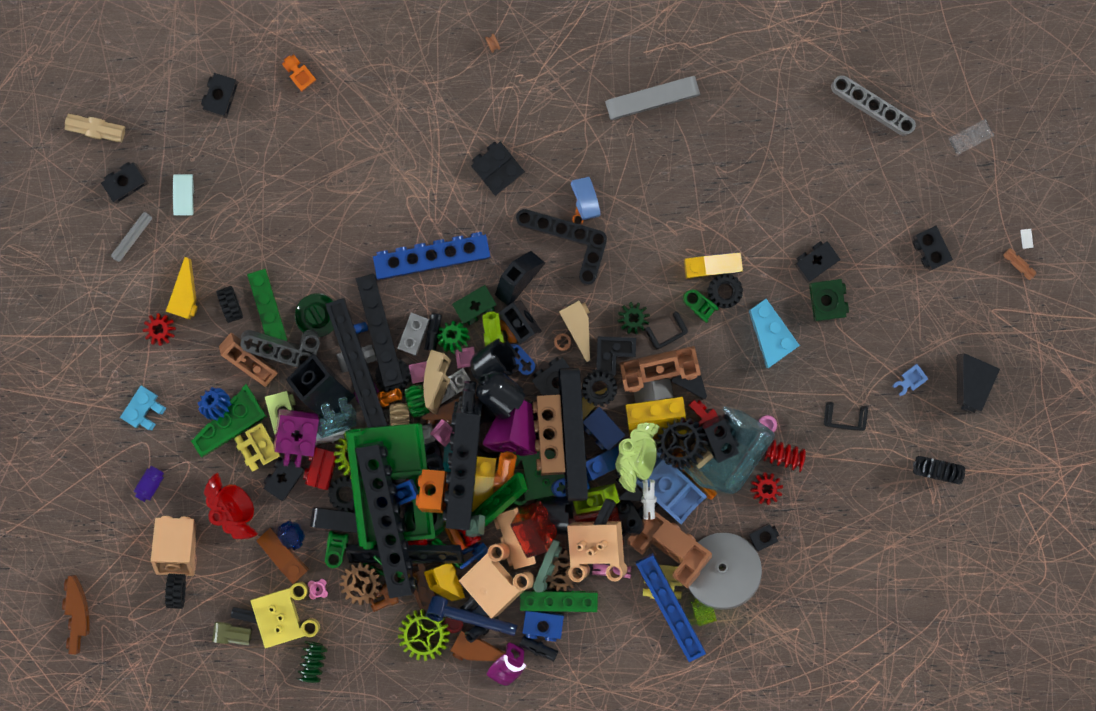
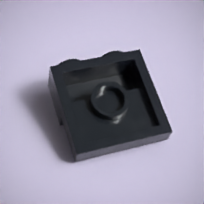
M501 141L498 144L493 142L486 148L488 152L483 156L478 154L472 159L473 164L471 165L472 169L495 197L525 173Z

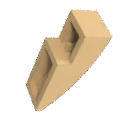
M431 350L424 373V400L426 408L433 414H437L451 380L445 375L451 359L444 353Z

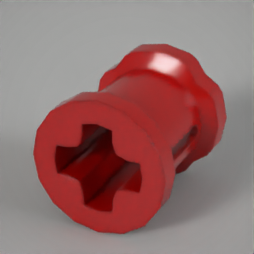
M458 529L466 541V547L482 540L478 536L468 537L466 536V530Z

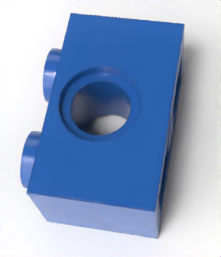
M526 611L523 634H526L527 638L537 639L538 636H542L547 641L556 642L557 639H561L564 614ZM546 621L549 627L547 630L541 631L537 627L538 623Z

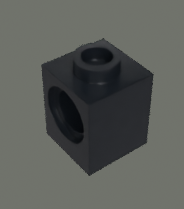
M768 523L749 532L748 535L755 550L758 552L777 543L779 533L775 526L771 527ZM764 531L770 534V538L766 542L760 540V534Z

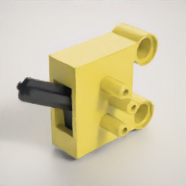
M297 582L289 588L250 600L253 611L233 607L231 611V618L258 624L265 648L304 636L313 637L320 629L319 622L313 618L304 621L302 626L300 624L293 599L302 600L308 595L309 588L304 582ZM296 586H301L304 589L302 596L295 594L294 589ZM313 623L315 625V632H308L306 624Z

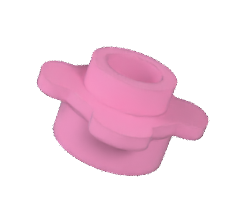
M324 579L316 582L309 581V597L313 600L317 597H327L328 592L325 587L327 582Z

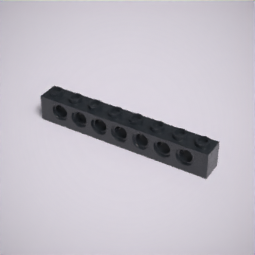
M383 441L361 444L356 448L389 598L412 595L417 588V579L412 574L413 561L409 558L407 552L409 551V544L403 534L405 526L399 516L401 508L395 498L396 486L391 480V465L387 463V447L383 445ZM376 459L379 462V467L373 466L371 460ZM376 478L382 479L383 486L376 483ZM380 497H385L388 504H382ZM384 516H389L392 519V523H387L384 520ZM388 534L394 535L396 542L391 541L388 538ZM392 553H397L400 556V560H395ZM397 572H402L405 578H399Z

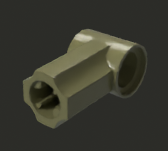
M215 622L212 642L250 645L252 629L232 626V624L225 622Z

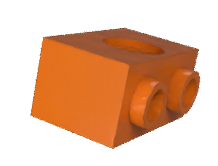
M422 469V475H419L418 478L420 494L416 496V506L422 512L443 513L446 509V503H444L445 491H448L446 471ZM435 487V493L428 495L429 489Z

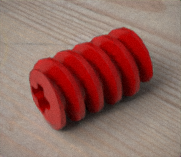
M773 439L767 446L763 461L770 457V463L772 464L776 459L777 466H780L782 462H784L785 468L792 464V470L794 471L798 466L800 473L804 466L806 451L802 448L798 453L797 446L791 450L790 444H787L784 448V444L781 441L776 446V440Z

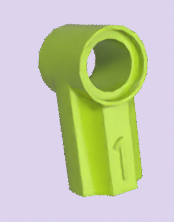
M494 311L487 312L483 315L485 346L496 339H500L504 343L499 313Z

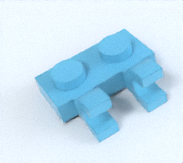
M141 385L120 418L135 428H138L141 424L146 429L152 431L156 424L145 417L150 408L158 414H163L166 407L155 401L158 395Z

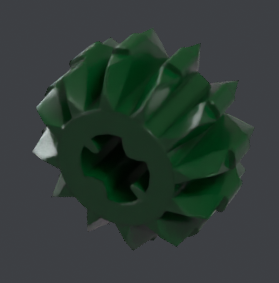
M630 302L629 310L625 305L622 306L626 313L618 312V315L623 316L624 319H618L617 321L618 323L625 322L621 329L623 330L628 326V334L631 333L632 328H634V333L638 334L637 327L644 331L645 328L641 324L649 325V321L643 319L650 317V314L643 315L642 312L647 308L643 307L639 310L640 303H637L636 308H633V303ZM629 314H637L639 316V318H637L639 321L637 323H635L634 321L631 323L628 320L631 318L629 317Z

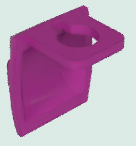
M509 642L506 645V654L502 655L491 665L486 675L501 685H510L521 675L526 667L524 663V650ZM511 649L516 650L519 657L514 658Z

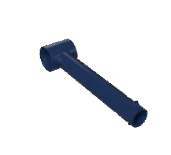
M432 596L426 616L434 621H442L443 617H447L515 636L518 626L448 606V601L440 596Z

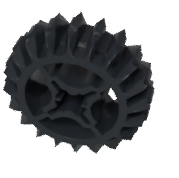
M681 417L680 422L676 418L673 420L674 424L667 422V429L661 427L664 433L658 434L661 440L656 442L660 446L657 449V452L661 453L660 458L665 460L667 465L671 464L673 468L679 466L680 469H684L685 464L688 468H691L692 462L698 465L696 459L698 457L701 460L704 458L701 453H707L704 446L708 445V442L705 440L707 435L703 433V428L699 427L700 424L697 421L693 423L691 418L686 421L684 417ZM681 430L692 431L690 433L687 432L686 434L682 435L678 433V431ZM673 436V437H674L673 443L669 445V441H670L671 437ZM679 438L684 442L686 449L681 446ZM696 439V445L694 449L691 450V445L695 442ZM680 452L686 453V456H683V457H675V456H672V455H674L675 453H676V454H678V453H680Z
M917 456L913 463V473L915 475L954 484H962L965 478V467L959 464L923 456Z

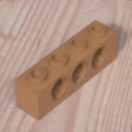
M560 395L537 396L536 401H533V413H537V420L534 421V432H538V440H535V449L539 451L540 459H536L537 471H541V476L564 474L565 460ZM550 412L553 418L546 421L543 419L542 413ZM551 431L554 434V438L547 440L544 438L543 433ZM552 450L555 453V457L547 459L544 452Z

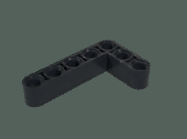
M522 209L517 213V224L523 228L587 246L579 280L584 285H592L595 282L607 243V236L603 231L528 209ZM521 214H528L530 221L528 223H521L519 220ZM546 219L549 225L547 228L541 229L538 226V221ZM559 224H564L567 227V231L564 234H559L556 231V227ZM578 229H582L585 232V237L581 240L577 239L574 235ZM601 235L604 242L597 245L593 242V237ZM590 253L598 255L596 263L588 261L587 257ZM586 271L593 274V279L589 282L584 281L582 278V274Z

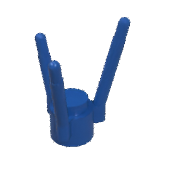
M483 542L481 544L475 543L473 546L462 550L463 555L473 551L472 554L474 556L462 564L460 569L465 568L476 559L479 562L487 554L488 548Z

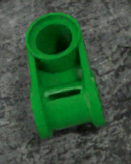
M688 290L683 294V303L705 323L709 322L708 319L714 311L719 310L713 302L705 298L697 290ZM689 293H694L697 297L694 304L687 301Z
M330 530L325 555V563L328 567L337 568L342 565L349 534H337ZM332 554H336L339 557L337 565H332L329 562V557Z

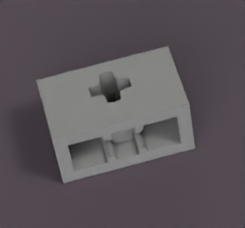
M411 313L397 349L417 356L430 320Z

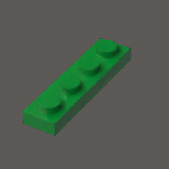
M262 269L247 274L265 335L288 341L267 270Z
M517 472L474 510L471 516H485L486 527L528 490L524 475Z

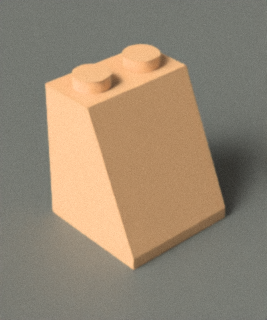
M170 516L155 518L151 563L156 575H168L170 573L194 576L196 524L194 519L186 516L180 518H172Z

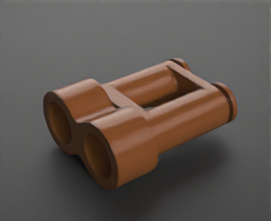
M386 583L379 588L381 590L380 593H375L377 598L383 595L385 599L375 603L374 599L370 598L373 612L390 604L393 606L399 603L398 597L389 598Z

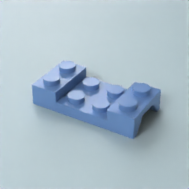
M657 452L654 470L649 479L655 480L656 502L677 522L682 524L707 496L677 468H673L671 464L667 465L665 460L660 458L661 453ZM636 476V483L643 489V480Z

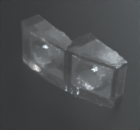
M986 119L948 139L956 154L959 155L993 137L994 134Z

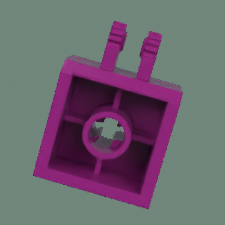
M279 409L274 451L284 453L283 466H288L290 454L296 455L295 467L299 468L302 455L314 456L319 423L318 414ZM295 430H298L300 433L298 435H293V433H295Z

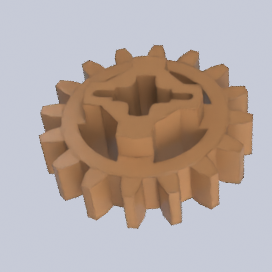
M564 550V553L559 556V558L563 557L570 560L567 550ZM555 557L553 562L555 569L552 575H548L546 582H550L549 587L552 588L555 585L556 591H559L560 587H563L564 591L567 590V586L574 588V581L568 575L570 561L566 563L561 562ZM561 565L562 568L567 567L565 575L557 573L558 566ZM576 568V573L582 576V573L578 572L580 568ZM556 578L563 579L565 583H558L554 580Z
M359 563L358 568L353 564L351 565L352 570L345 569L347 575H341L344 582L340 583V586L345 588L341 593H347L345 599L352 598V604H355L357 600L359 605H363L364 600L367 604L371 603L370 598L376 599L375 593L381 592L378 586L382 585V582L377 580L381 575H375L374 573L377 569L370 570V564H367L365 568L363 563ZM360 571H364L368 573L370 576H363L362 572ZM352 576L353 580L352 583L349 585V580ZM360 581H364L365 583L362 585V587H358L357 585L360 583ZM373 583V588H372V590H371V592H370V591H369V588H370V585ZM357 591L362 597H358L354 595L352 592Z

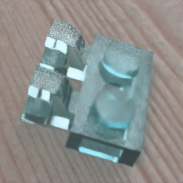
M346 397L338 399L341 412L335 414L334 410L330 411L329 403L321 405V411L324 416L318 423V434L321 438L356 426V411L352 408L351 404H347Z

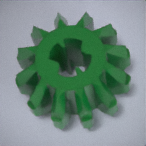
M452 321L451 325L445 322L446 328H439L441 334L437 335L438 340H440L438 344L440 347H443L445 352L450 350L452 354H455L456 349L462 352V346L468 347L466 341L470 340L469 331L464 327L463 323L456 324L455 321Z
M413 385L405 389L404 393L411 416L421 417L428 414L430 410L425 406L423 386Z

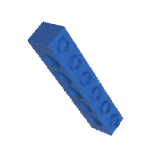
M482 232L472 233L470 238L465 239L463 236L452 237V241L449 242L441 239L433 241V245L426 246L425 243L414 245L415 248L407 250V247L396 248V252L388 253V250L376 252L377 256H373L377 279L381 280L489 259L491 256L486 234L482 235ZM467 243L474 244L475 249L472 253L464 251V246ZM454 247L456 249L455 255L453 257L446 256V248ZM430 250L437 252V257L433 261L428 260L426 257L427 252ZM416 254L418 256L417 263L409 264L408 256ZM398 258L399 265L396 268H391L389 266L390 259Z

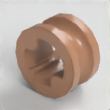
M491 34L490 38L485 37L491 52L494 53L495 49L500 50L501 48L495 35Z
M562 333L556 336L554 344L558 350L566 351L571 347L572 341L567 334ZM561 337H566L565 340H568V344H565L562 348L557 342L561 340Z

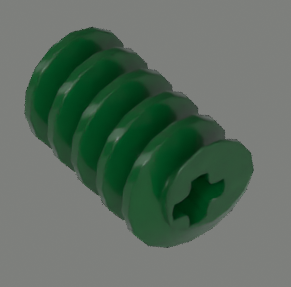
M304 641V643L309 645V647L303 648L307 655L301 656L306 662L299 664L304 670H300L298 673L303 676L296 679L308 683H318L321 681V678L316 675H322L323 671L319 668L324 667V663L320 660L326 659V656L322 653L327 652L328 649L321 643Z

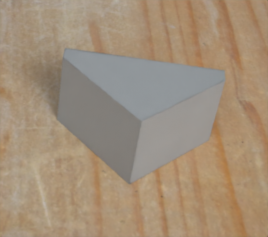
M670 378L643 383L644 388L634 392L635 403L673 397Z

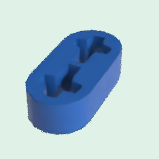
M510 344L513 349H519L517 353L521 358L518 360L515 357L516 364H519L518 370L524 375L532 374L535 370L534 361L518 344ZM522 359L526 363H532V365L530 366L531 371L522 370L523 365L520 362Z

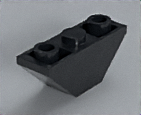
M532 251L513 260L501 275L495 296L507 306L518 298L546 262Z

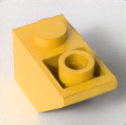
M444 563L424 571L431 591L450 601L465 598L463 587L459 583L456 569L452 563Z

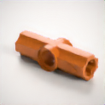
M506 451L500 454L498 470L495 473L493 487H495L494 493L515 475L517 456L513 452Z

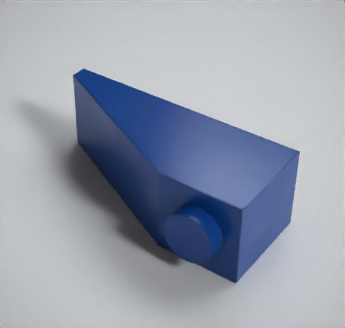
M619 445L586 461L588 481L616 469L615 463L619 455Z
M413 479L396 486L395 498L396 502H399L400 505L416 499L417 494H419ZM380 497L382 504H388L385 497Z

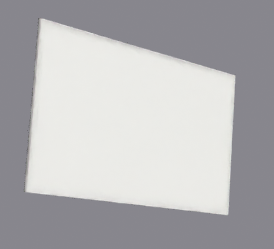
M1031 229L1020 230L1023 249L1033 248Z

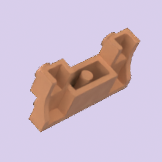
M695 346L620 362L625 392H637L644 388L643 383L663 378H674L677 375H681L682 379L692 380L701 375Z
M648 512V520L643 519L644 530L639 535H631L627 539L628 545L642 555L652 544L680 564L673 572V578L686 588H689L700 575V571L712 558V553L696 542V539L691 534H685L681 531V528L676 523H670L657 512H655V519L650 520V512Z

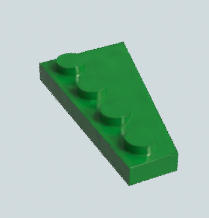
M247 384L230 400L232 405L228 407L229 412L224 413V418L219 416L217 421L212 420L191 441L200 457L207 456L267 417Z

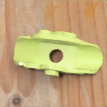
M638 424L637 429L631 432L630 439H624L619 444V455L615 466L617 472L621 475L619 482L629 492H635L636 476L642 480H647L654 470L657 458V445L652 438L660 428L657 424Z

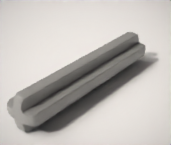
M146 212L142 213L111 254L113 259L118 262L122 260L150 223L152 216Z

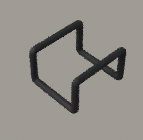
M677 311L673 313V317L682 332L669 340L659 344L651 328H645L656 349H660L688 333V329Z
M826 403L824 425L826 427L864 431L866 429L867 406L860 407L857 427L831 423L834 403Z

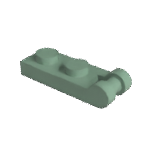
M552 539L533 585V589L536 592H543L547 589L546 579L548 575H552L555 569V565H553L555 557L559 558L562 552L561 541Z

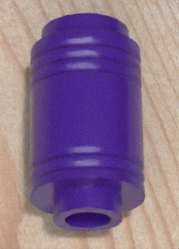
M153 466L147 468L134 490L136 493L135 497L143 502L146 499L150 501L162 479H164V472Z

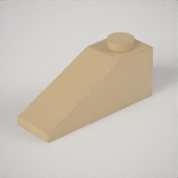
M577 301L559 311L585 361L588 362L590 361L589 317L587 314L590 311L585 302L581 304L580 301Z

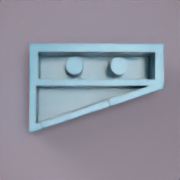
M764 299L749 310L766 368L771 367L800 346L767 299Z

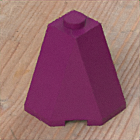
M524 400L518 410L514 408L509 413L511 416L506 419L495 417L483 441L484 446L496 452H516L515 455L519 456L537 454L531 403Z

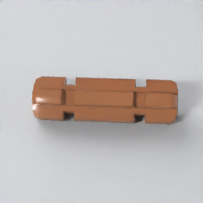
M1010 248L1003 254L1016 269L1024 273L1028 280H1031L1036 275V271L1033 268H1029V265L1019 255H1016L1013 249Z

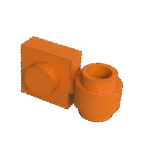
M294 54L292 56L289 55L284 59L282 65L288 72H294L289 77L303 92L316 81V78L305 65L299 68L298 65L301 63Z

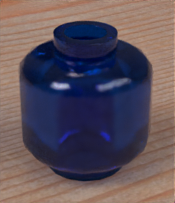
M290 520L278 527L277 537L287 549L297 550L303 545L302 542L305 539V534L297 522Z

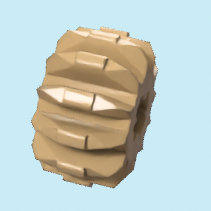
M407 403L390 405V426L409 424V407Z

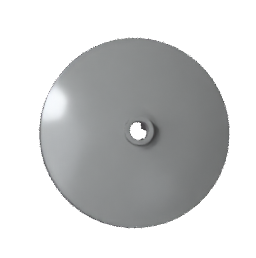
M715 533L701 539L698 543L712 553V558L689 587L693 596L702 604L720 610L736 608L750 600L759 588L762 578L761 561L755 548L744 538L731 533ZM720 567H724V568L726 567V569H725L724 571H720L719 568H720Z

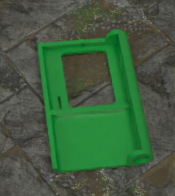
M421 423L359 428L345 431L359 546H362L363 549L375 548L377 541L356 448L361 444L383 441V445L388 450L387 463L392 468L391 480L413 479L417 488L419 475H422V469L427 470ZM372 459V465L379 467V462L376 459ZM418 486L417 491L420 494V487ZM414 499L413 508L416 529L403 532L404 538L407 541L434 539L433 513L422 512L416 506V499ZM388 534V538L396 542L395 536Z

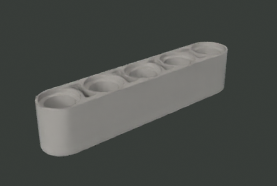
M691 76L605 101L610 120H615L699 96L700 91L696 77Z
M838 76L832 82L831 89L836 95L899 135L907 136L915 130L916 123L914 119L848 77ZM837 81H843L845 83L844 90H840L837 88ZM854 91L860 92L862 95L861 100H855L852 93ZM870 101H874L877 103V110H871L869 108ZM887 111L893 113L894 119L892 121L885 118ZM902 122L909 123V131H905L902 129Z

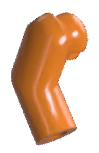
M500 320L501 330L506 331L508 342L511 344L517 343V339L507 324Z

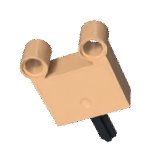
M505 543L494 544L489 547L487 554L459 580L472 596L459 609L473 612L480 605L490 618L497 617L520 594L533 587L535 577L531 572H523L512 578L499 562L509 557V546ZM497 547L502 551L501 557L496 554ZM522 576L527 580L526 586L521 583Z

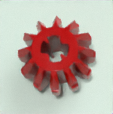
M157 313L156 319L152 315L149 316L151 323L144 322L145 325L149 326L148 329H143V332H149L145 339L152 338L151 344L154 345L158 341L159 346L163 345V340L167 344L170 343L168 336L171 338L175 337L174 334L170 333L171 330H176V327H170L174 321L172 319L167 321L168 315L166 314L161 318V314ZM162 325L163 327L161 328L164 329L163 332L157 334L156 332L158 331L155 330L156 327H160Z
M763 472V479L756 475V479L759 482H751L756 488L750 489V492H757L753 499L760 497V504L766 498V504L770 505V498L774 502L778 501L775 494L782 496V493L778 492L777 489H782L783 485H776L780 478L772 481L774 478L773 473L767 479V473ZM764 484L771 485L769 493L762 492Z

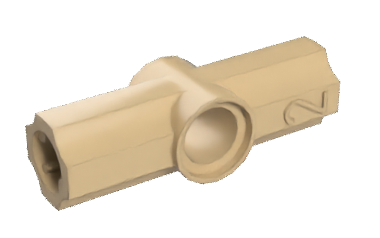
M68 114L65 120V130L85 134V136L100 140L103 138L122 143L125 136V126L108 123L102 119Z

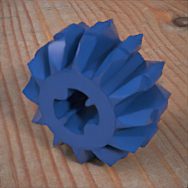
M212 387L210 391L205 390L204 396H200L202 400L198 402V410L207 419L217 421L219 416L224 418V413L229 412L228 407L232 405L229 401L230 397L223 389Z

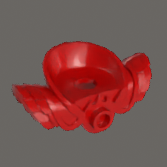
M215 473L208 480L203 493L207 497L206 505L211 508L208 514L209 521L216 526L222 525L223 531L231 534L233 539L242 540L257 536L258 533L255 529L247 524L254 515V506L250 497L241 487L229 484L223 487L219 473Z

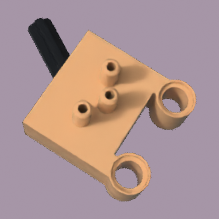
M605 499L595 522H572L567 526L570 554L568 575L574 582H581L589 575L590 567L588 564L610 563V566L606 569V576L614 582L619 581L627 573V565L624 563L621 521H608L616 505L612 499ZM613 567H617L620 570V575L614 573ZM576 568L582 570V576L576 573Z

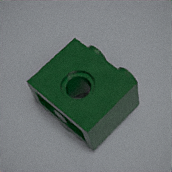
M842 279L809 284L814 322L847 317L846 313H849L848 302L844 301L846 285L842 283ZM824 295L830 298L828 306H824L821 303V298Z

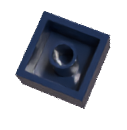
M599 406L583 420L584 431L589 436L593 434L597 438L595 443L602 450L606 448L609 451L625 436Z

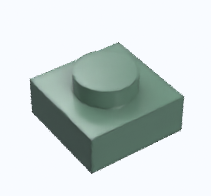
M471 516L470 529L466 530V536L476 537L484 535L485 516Z

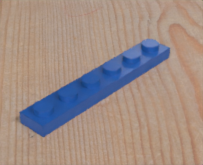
M653 553L636 561L641 575L688 662L705 655L704 647Z

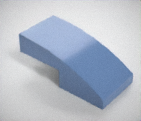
M590 177L572 180L570 185L577 198L576 207L582 220L599 217L601 215L599 203Z

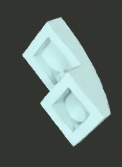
M193 174L173 175L174 215L194 214Z

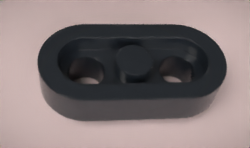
M621 500L617 503L615 511L624 529L630 535H639L644 530V522L634 504L629 500ZM624 506H627V509L625 511H622V508Z

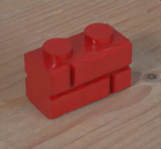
M315 447L314 456L308 457V461H311L310 467L305 469L303 479L306 480V485L329 490L336 465L335 460L338 457L334 456L335 451Z

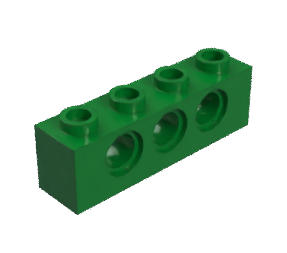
M525 590L520 594V611L597 612V591L545 590L543 592H536L535 590Z

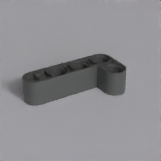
M252 330L244 331L240 338L241 348L244 351L294 367H300L305 362L299 359L302 355L309 357L313 353L316 355L320 344L318 333L314 330H306L302 334L299 345ZM311 337L314 338L316 341L312 344L306 343V339ZM249 338L252 339V341H250L249 344L246 343V341H248ZM271 344L273 347L270 350H265L263 345ZM285 349L291 351V353L287 356L281 354V352Z

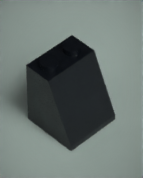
M314 353L286 379L300 400L327 423L355 397L349 387Z
M965 353L958 354L956 357L957 404L961 405V409L968 413L982 412L1000 369Z

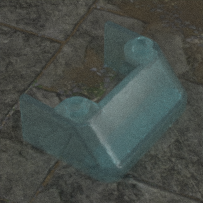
M724 406L722 410L730 417L729 422L734 429L731 434L736 437L739 443L737 447L739 454L720 463L712 458L700 469L685 466L684 470L700 487L734 494L742 488L774 440L775 434L768 427L745 412ZM725 443L723 445L721 451L725 450L728 447V443Z

